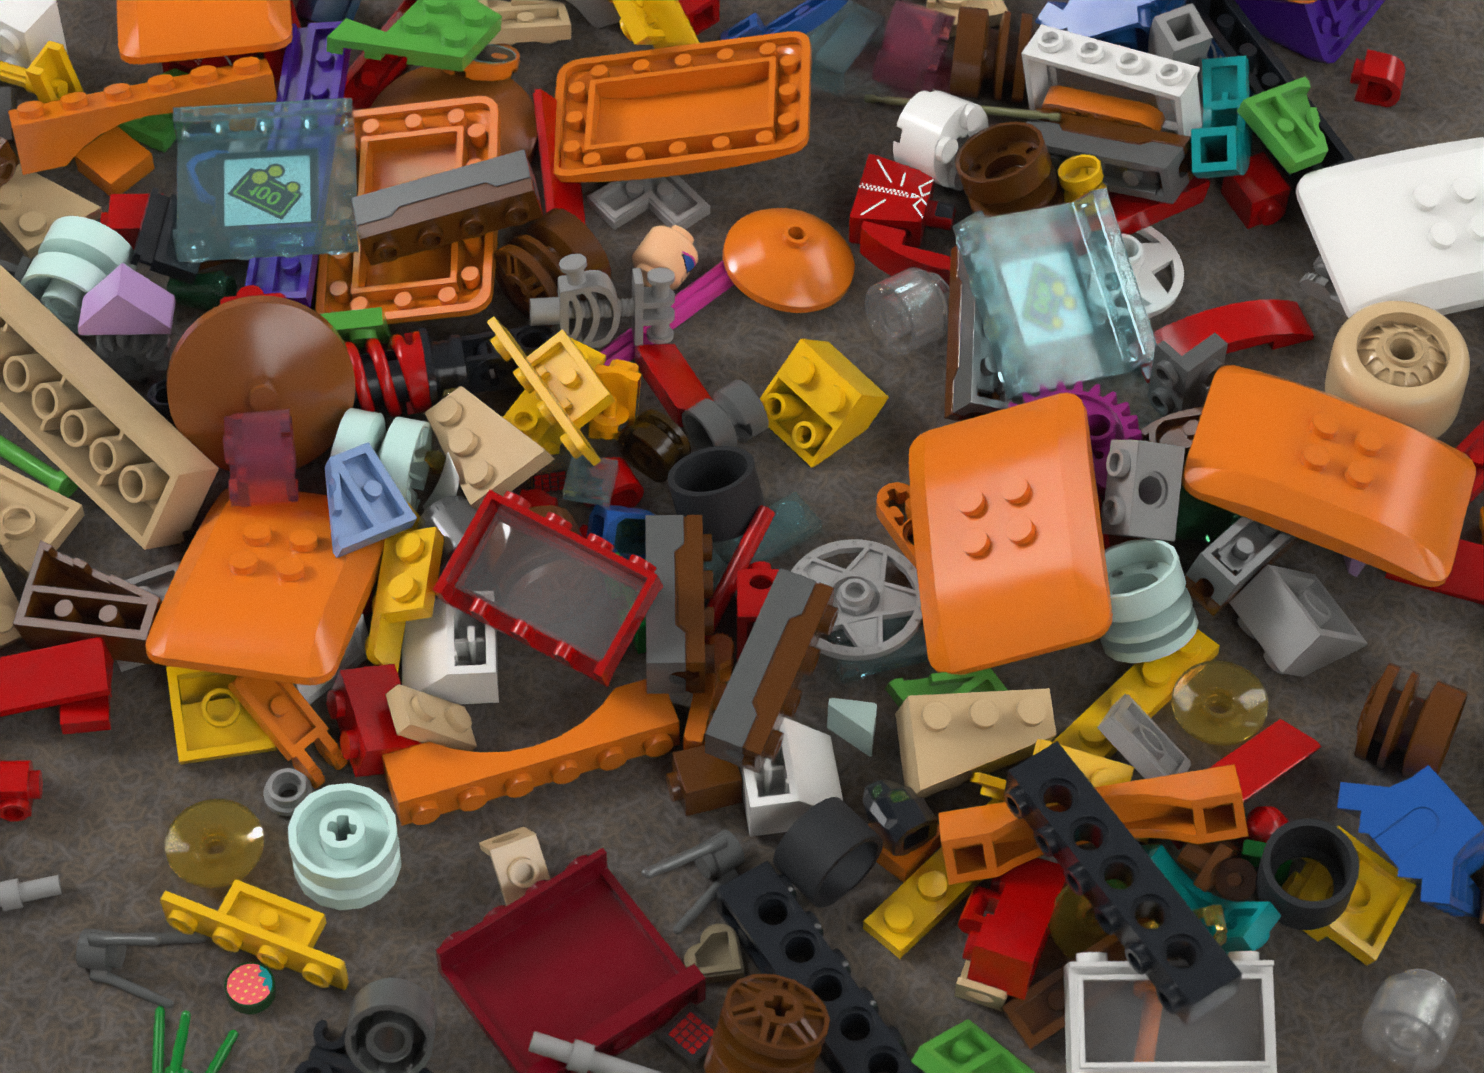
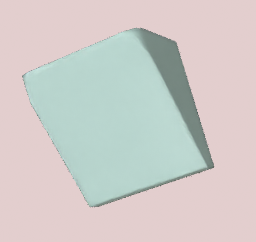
M829 698L827 728L866 755L872 757L877 704Z

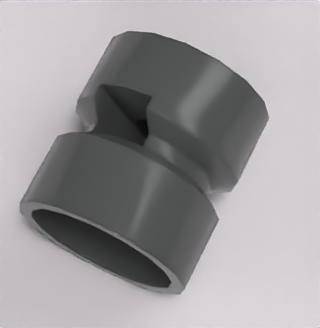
M734 380L716 391L713 395V401L711 399H703L682 413L684 430L690 442L698 451L716 446L737 447L738 441L740 443H747L766 431L769 425L767 413L761 400L752 388L742 380Z

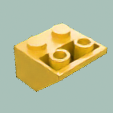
M800 339L759 399L767 413L768 427L810 467H815L866 431L889 397L830 342Z

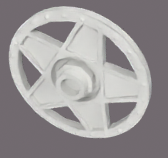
M1148 226L1135 233L1142 235L1152 243H1140L1131 235L1117 234L1107 239L1101 248L1075 259L1078 271L1089 276L1085 293L1091 311L1119 320H1143L1157 316L1170 308L1178 298L1184 282L1183 264L1171 242L1159 231ZM1170 265L1173 283L1170 291L1167 293L1154 274ZM1126 295L1144 306L1128 308L1111 304L1121 296Z

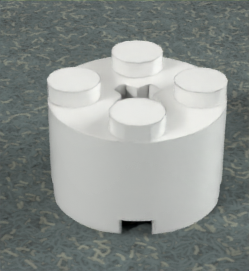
M924 90L917 93L903 109L896 126L903 130L900 143L893 141L895 162L920 170L934 178V183L955 190L964 189L955 166V159L958 150L970 137L989 127L984 109L975 103L939 90H934L933 92Z

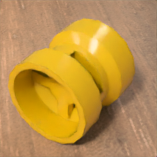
M1077 155L1065 160L1057 170L1061 187L1065 190L1063 194L1066 209L1070 214L1074 216H1092L1107 207L1109 196L1106 185L1102 182L1104 176L1101 162L1097 157Z

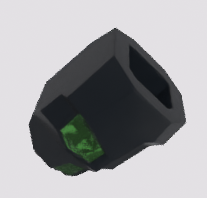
M888 779L876 781L865 787L863 803L870 827L882 838L885 849L894 856L906 855L925 845L936 836L937 818L924 799L918 797L911 787L902 786Z

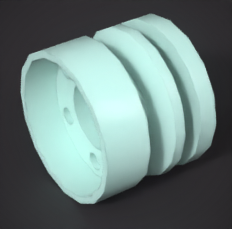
M1139 539L1126 541L1106 549L1105 557L1113 617L1109 630L1100 638L1105 654L1116 661L1141 663L1169 656L1184 647L1196 634L1199 622L1192 605L1191 596L1185 587V576L1175 548L1165 541Z

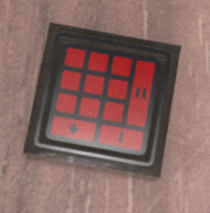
M565 452L551 455L555 459L525 481L526 490L538 489L548 494L574 490L570 453Z
M690 1001L656 1034V1043L694 1073L705 1062L706 1054L718 1023Z

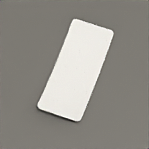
M447 452L439 482L427 502L423 505L424 511L442 498L457 495L460 479L449 452Z

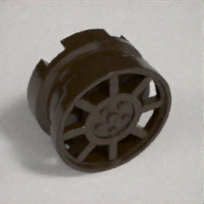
M652 409L643 411L635 419L634 425L627 427L618 437V443L621 445L624 443L625 445L621 453L627 462L642 474L659 483L667 480L669 471L679 460L691 454V445L681 428L665 414Z

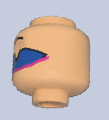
M662 225L655 226L649 231L632 255L634 267L641 268L644 286L652 287L647 280V274L654 268H668L674 272L675 281L670 285V289L676 290L683 283L698 262L697 250L693 245L694 239L687 230L677 225H673L671 228Z

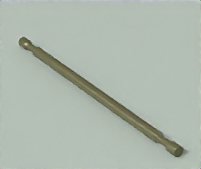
M872 94L865 95V102H880L895 106H906L912 99L892 96L878 97ZM979 105L984 109L986 115L1037 120L1049 119L1060 122L1062 118L1061 113L1055 112L1042 113L1035 110Z

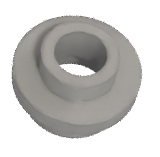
M292 768L280 769L273 773L266 782L263 791L267 807L272 812L281 816H292L295 808L309 794L313 793L310 780L304 774ZM285 790L297 792L296 795L289 798L280 797V794Z

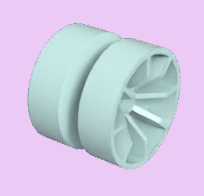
M79 216L61 217L52 223L39 247L38 255L32 260L20 284L73 333L79 334L78 324L83 297L122 263L136 271L137 266L130 264L134 250L120 234L98 221Z
M349 408L339 425L330 457L369 442L405 500L417 511L420 499H417V493L413 489L424 490L427 481L432 452V429L430 423L396 417L386 433L385 420L382 413Z

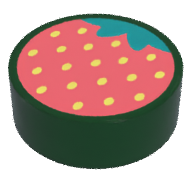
M258 962L241 963L235 966L226 976L224 983L226 998L229 1005L237 1012L257 1014L266 1010L273 1003L276 996L275 979L271 970L265 965Z

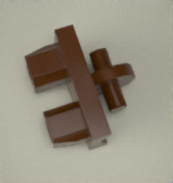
M1211 842L1204 844L1187 843L1177 858L1178 862L1198 874L1193 885L1204 892H1213L1217 889L1228 900L1242 901L1249 898L1256 891L1257 871L1249 861L1237 858L1241 849L1230 842H1220L1218 846Z

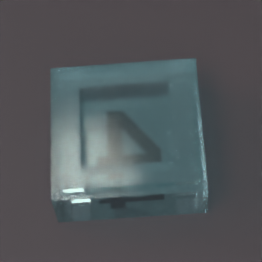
M583 455L577 460L572 456L563 488V499L609 507L618 474V460L600 458L602 461L593 466Z

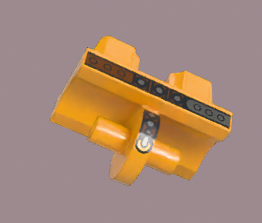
M614 359L610 366L596 365L595 373L616 401L589 421L588 438H603L606 440L614 438L618 440L620 434L627 427L634 425V421L638 417L641 373H638L639 366L636 363Z

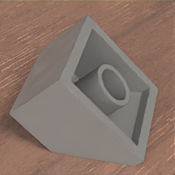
M1267 564L1229 602L1239 615L1237 622L1241 629L1251 638L1257 639L1265 650L1263 656L1267 664L1274 671L1282 675L1289 674L1304 677L1368 644L1315 574Z

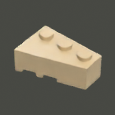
M1050 688L908 696L895 713L904 786L911 787L916 795L922 798L962 785L963 782L970 780L972 772H988L989 774L1033 756L1037 739L1051 742L1056 736Z

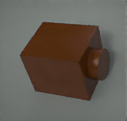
M705 745L672 753L673 772L666 774L667 787L672 802L681 800L686 816L742 803V777L738 765L706 754Z

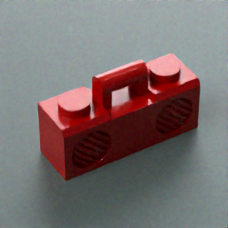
M1037 857L1016 866L999 877L993 878L990 889L983 887L972 889L958 922L959 929L969 934L962 959L970 961L967 979L1007 992V995L1025 1000L1063 901L1067 882L1064 877V869L1060 864ZM985 911L993 913V915L987 913L986 917L983 916Z

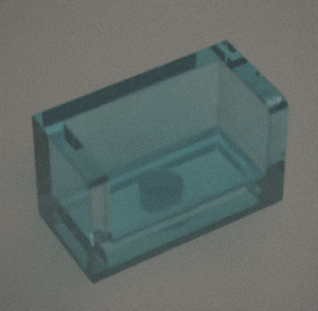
M849 0L837 13L815 28L808 36L812 47L811 84L839 98L844 93L845 71L867 44L877 48L883 45L885 17Z

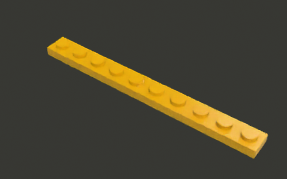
M1197 629L1192 639L1184 647L1171 655L1151 662L1135 663L1053 742L1058 741L1060 745L1109 759L1118 750L1097 727L1112 705L1124 694H1129L1142 710L1152 718L1218 655L1220 645ZM992 799L986 805L1002 803L1004 801ZM941 847L863 921V929L896 957L901 959L982 880L949 885Z

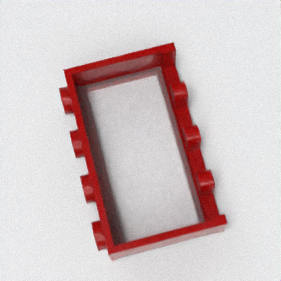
M489 489L435 584L433 591L447 605L608 687L618 664L659 590L663 588L658 575L655 574L657 568L652 563L634 554H631L629 560L612 552L615 546L598 535L589 533L588 537L584 538L570 531L573 525L552 512H547L546 516L543 517L529 510L531 503L513 492L506 491L501 496Z

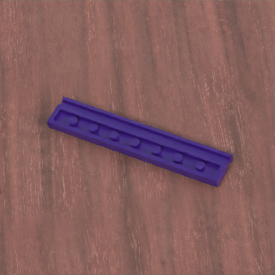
M343 21L308 23L306 28H297L296 24H292L293 38L292 42L285 47L267 153L318 151L319 210L315 232L253 235L245 286L255 285L260 287L264 294L282 293L286 295L287 299L299 302L309 308L312 301L351 49L344 48L343 55L327 52V37ZM320 212V231H317L318 218Z

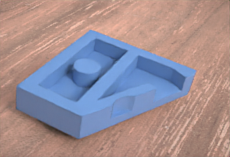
M369 442L328 459L324 468L332 549L336 558L412 528L417 517Z

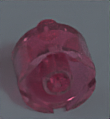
M897 0L885 29L882 49H879L872 80L912 94H917L924 90L933 92L938 74L931 73V71L937 72L938 67L942 68L949 43L941 40H949L956 16L909 1Z
M290 409L234 413L232 416L224 417L225 435L223 436L225 461L230 466L229 495L231 506L253 507L299 502L298 479H295L296 449Z

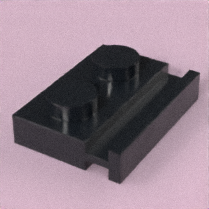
M152 187L147 199L130 264L137 266L138 262L149 265L150 271L193 285L198 274L214 208L175 194L167 197L159 194L158 188Z

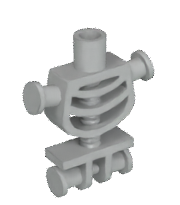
M571 254L565 256L559 262L560 270L566 273V275L558 277V297L530 298L529 301L531 326L558 325V331L563 329L570 338L591 348L602 347L610 343L618 330L621 316H632V334L635 346L643 345V326H651L647 330V339L652 343L665 344L674 338V331L669 327V323L673 322L675 318V310L671 307L675 302V293L670 289V285L675 281V274L668 268H654L648 272L647 280L652 287H644L641 268H632V298L618 299L616 288L606 273L599 270L584 271L587 266L586 257L581 254ZM597 292L606 295L608 300H598ZM579 294H584L588 300L580 301ZM604 317V321L599 323L600 318Z

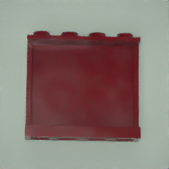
M603 847L591 855L584 854L575 858L569 863L565 871L548 881L540 880L528 888L524 896L507 906L500 905L493 908L480 923L465 932H454L442 942L439 948L435 949L438 972L514 1073H578L566 1069L567 1063L528 1051L534 1031L570 1043H574L575 1039L595 1045L594 1051L616 1057L679 1017L689 1006L695 1007L706 1000V977L694 963L686 968L608 869L607 852Z

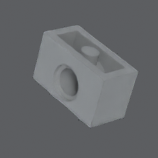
M1111 440L1110 453L1106 461L1108 473L1105 500L1101 507L1102 534L1175 542L1185 447L1141 440Z

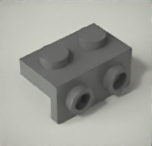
M1214 333L1183 356L1165 341L1156 345L1148 390V397L1153 408L1161 415H1169L1182 410L1204 407L1215 373L1219 368L1225 366L1224 362L1228 343Z

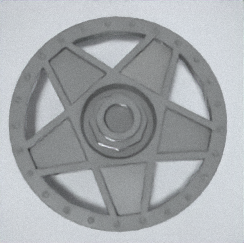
M859 539L834 541L810 551L791 570V572L815 580L816 583L820 582L834 587L833 606L839 608V613L832 631L842 629L854 647L832 644L820 638L816 648L821 649V654L849 661L876 659L890 654L905 645L915 635L922 623L917 569L904 555L886 545ZM860 553L846 569L823 561V559L837 554ZM887 561L893 563L906 575L913 589L885 582ZM912 616L900 632L883 642V620Z

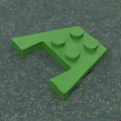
M418 0L387 32L346 18L327 37V52L343 55L344 48L365 51L364 58L381 60L386 54L407 57V64L462 72L501 31L502 16L477 0Z

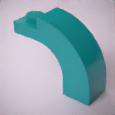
M1246 56L1202 59L1203 123L1202 128L1191 129L1192 173L1197 178L1245 175L1250 163L1253 130L1237 110L1243 99L1249 98V60Z
M1162 844L1140 845L1227 955L1229 952L1255 951L1267 942L1270 937V930L1281 918V914L1271 901L1235 902L1222 899L1209 892H1204L1193 885L1194 881L1181 870ZM1111 879L1106 881L1114 889L1128 888L1120 880Z

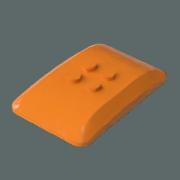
M117 0L119 55L124 62L129 64L142 65L274 51L288 46L293 38L290 0Z
M788 31L581 58L568 62L559 70L556 82L555 176L561 182H609L660 178L737 167L794 154L802 150L807 145L810 135L812 47L809 37L798 31ZM560 152H561V168L559 167Z
M472 96L353 110L341 114L319 252L315 308L317 313L382 307L387 324L470 316L480 313L488 307L494 292L496 270L494 253L497 251L498 230L486 233L480 237L464 239L443 245L434 250H425L400 257L391 262H383L371 266L359 240L351 198L501 156V115L497 103L492 98Z
M1225 365L1217 370L1212 379L1185 461L1181 482L1184 489L1199 500L1427 587H1437L1445 583L1452 570L1476 475V467L1473 461L1463 452L1411 426L1361 405L1274 375L1236 365Z
M1059 393L928 430L920 434L913 441L909 449V480L923 626L928 658L933 669L937 673L947 672L965 675L1081 645L1101 638L1112 624L1113 613L1088 416L1082 400L1075 394Z
M254 485L231 486L223 490L215 500L173 577L146 640L147 656L154 663L165 666L300 685L325 683L336 674L378 578L385 539L336 558L332 549L327 495Z

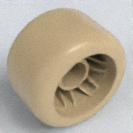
M1408 301L1375 303L1357 311L1339 329L1332 346L1325 379V392L1397 420L1437 439L1452 425L1459 412L1469 377V351L1460 331L1449 319L1427 306Z

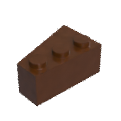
M40 540L13 621L14 627L31 650L101 637L104 639L113 660L164 666L154 663L148 658L146 653V640L162 604L160 597L112 574L108 576L93 569L87 562L77 557L73 559L56 551L52 545Z

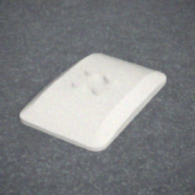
M1484 137L1429 145L1360 159L1305 174L1300 179L1295 191L1298 203L1348 318L1364 307L1384 301L1413 302L1427 306L1442 315L1484 307Z

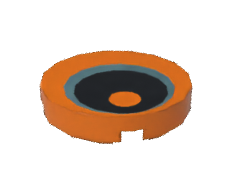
M506 43L489 44L463 70L465 71V78L475 81L505 80L512 76L513 72L517 73L520 54L517 49ZM440 69L446 74H455V71Z

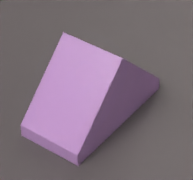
M122 263L83 297L78 324L79 335L171 334L175 296Z

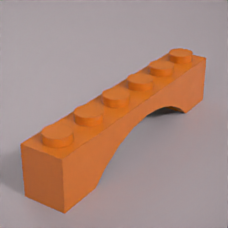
M244 57L236 60L233 65L225 67L200 66L193 69L190 74L175 77L169 74L156 75L148 79L146 83L131 86L127 83L112 84L106 87L104 91L92 94L72 92L62 96L58 101L48 103L28 101L20 104L17 109L9 110L8 113L22 174L25 175L67 166L81 149L99 135L122 123L145 116L170 113L198 115L220 121L237 130L272 124L277 95L273 73L267 59Z
M647 679L614 688L605 702L584 722L557 738L536 746L508 752H472L425 742L382 755L385 779L401 826L410 823L426 825L434 822L444 813L458 809L474 811L483 807L487 801L506 795L511 798L522 797L530 793L536 786L550 782L566 784L577 779L581 773L598 768L605 771L614 770L624 765L627 760L642 755L649 757L662 756L668 753L673 746L680 745L679 719L669 694L647 693Z
M1235 764L1094 787L1134 838L1170 839L1193 844H1204L1248 836L1242 792ZM1006 802L938 813L941 845L949 885L999 877L1016 866L1045 855L1035 841L1032 828L1024 818H1016L1009 810ZM1058 803L1046 804L1050 810L1055 812L1067 810ZM1079 841L1076 842V845L1086 844L1090 842Z

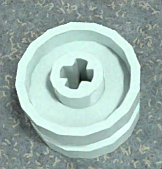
M345 783L328 785L309 794L295 808L288 825L289 848L293 860L295 878L305 895L321 906L337 910L359 909L380 900L395 885L401 869L400 845L396 816L385 798L368 787Z

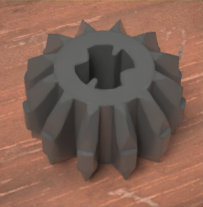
M171 334L97 335L95 353L119 376L125 378L127 383L132 379L146 385L149 379L160 380L162 374L167 370L174 351V342L171 339Z

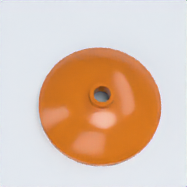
M770 208L755 211L742 217L729 230L723 247L725 270L736 287L757 303L783 312L809 313L832 306L847 293L854 276V257L842 235L817 216L796 209Z

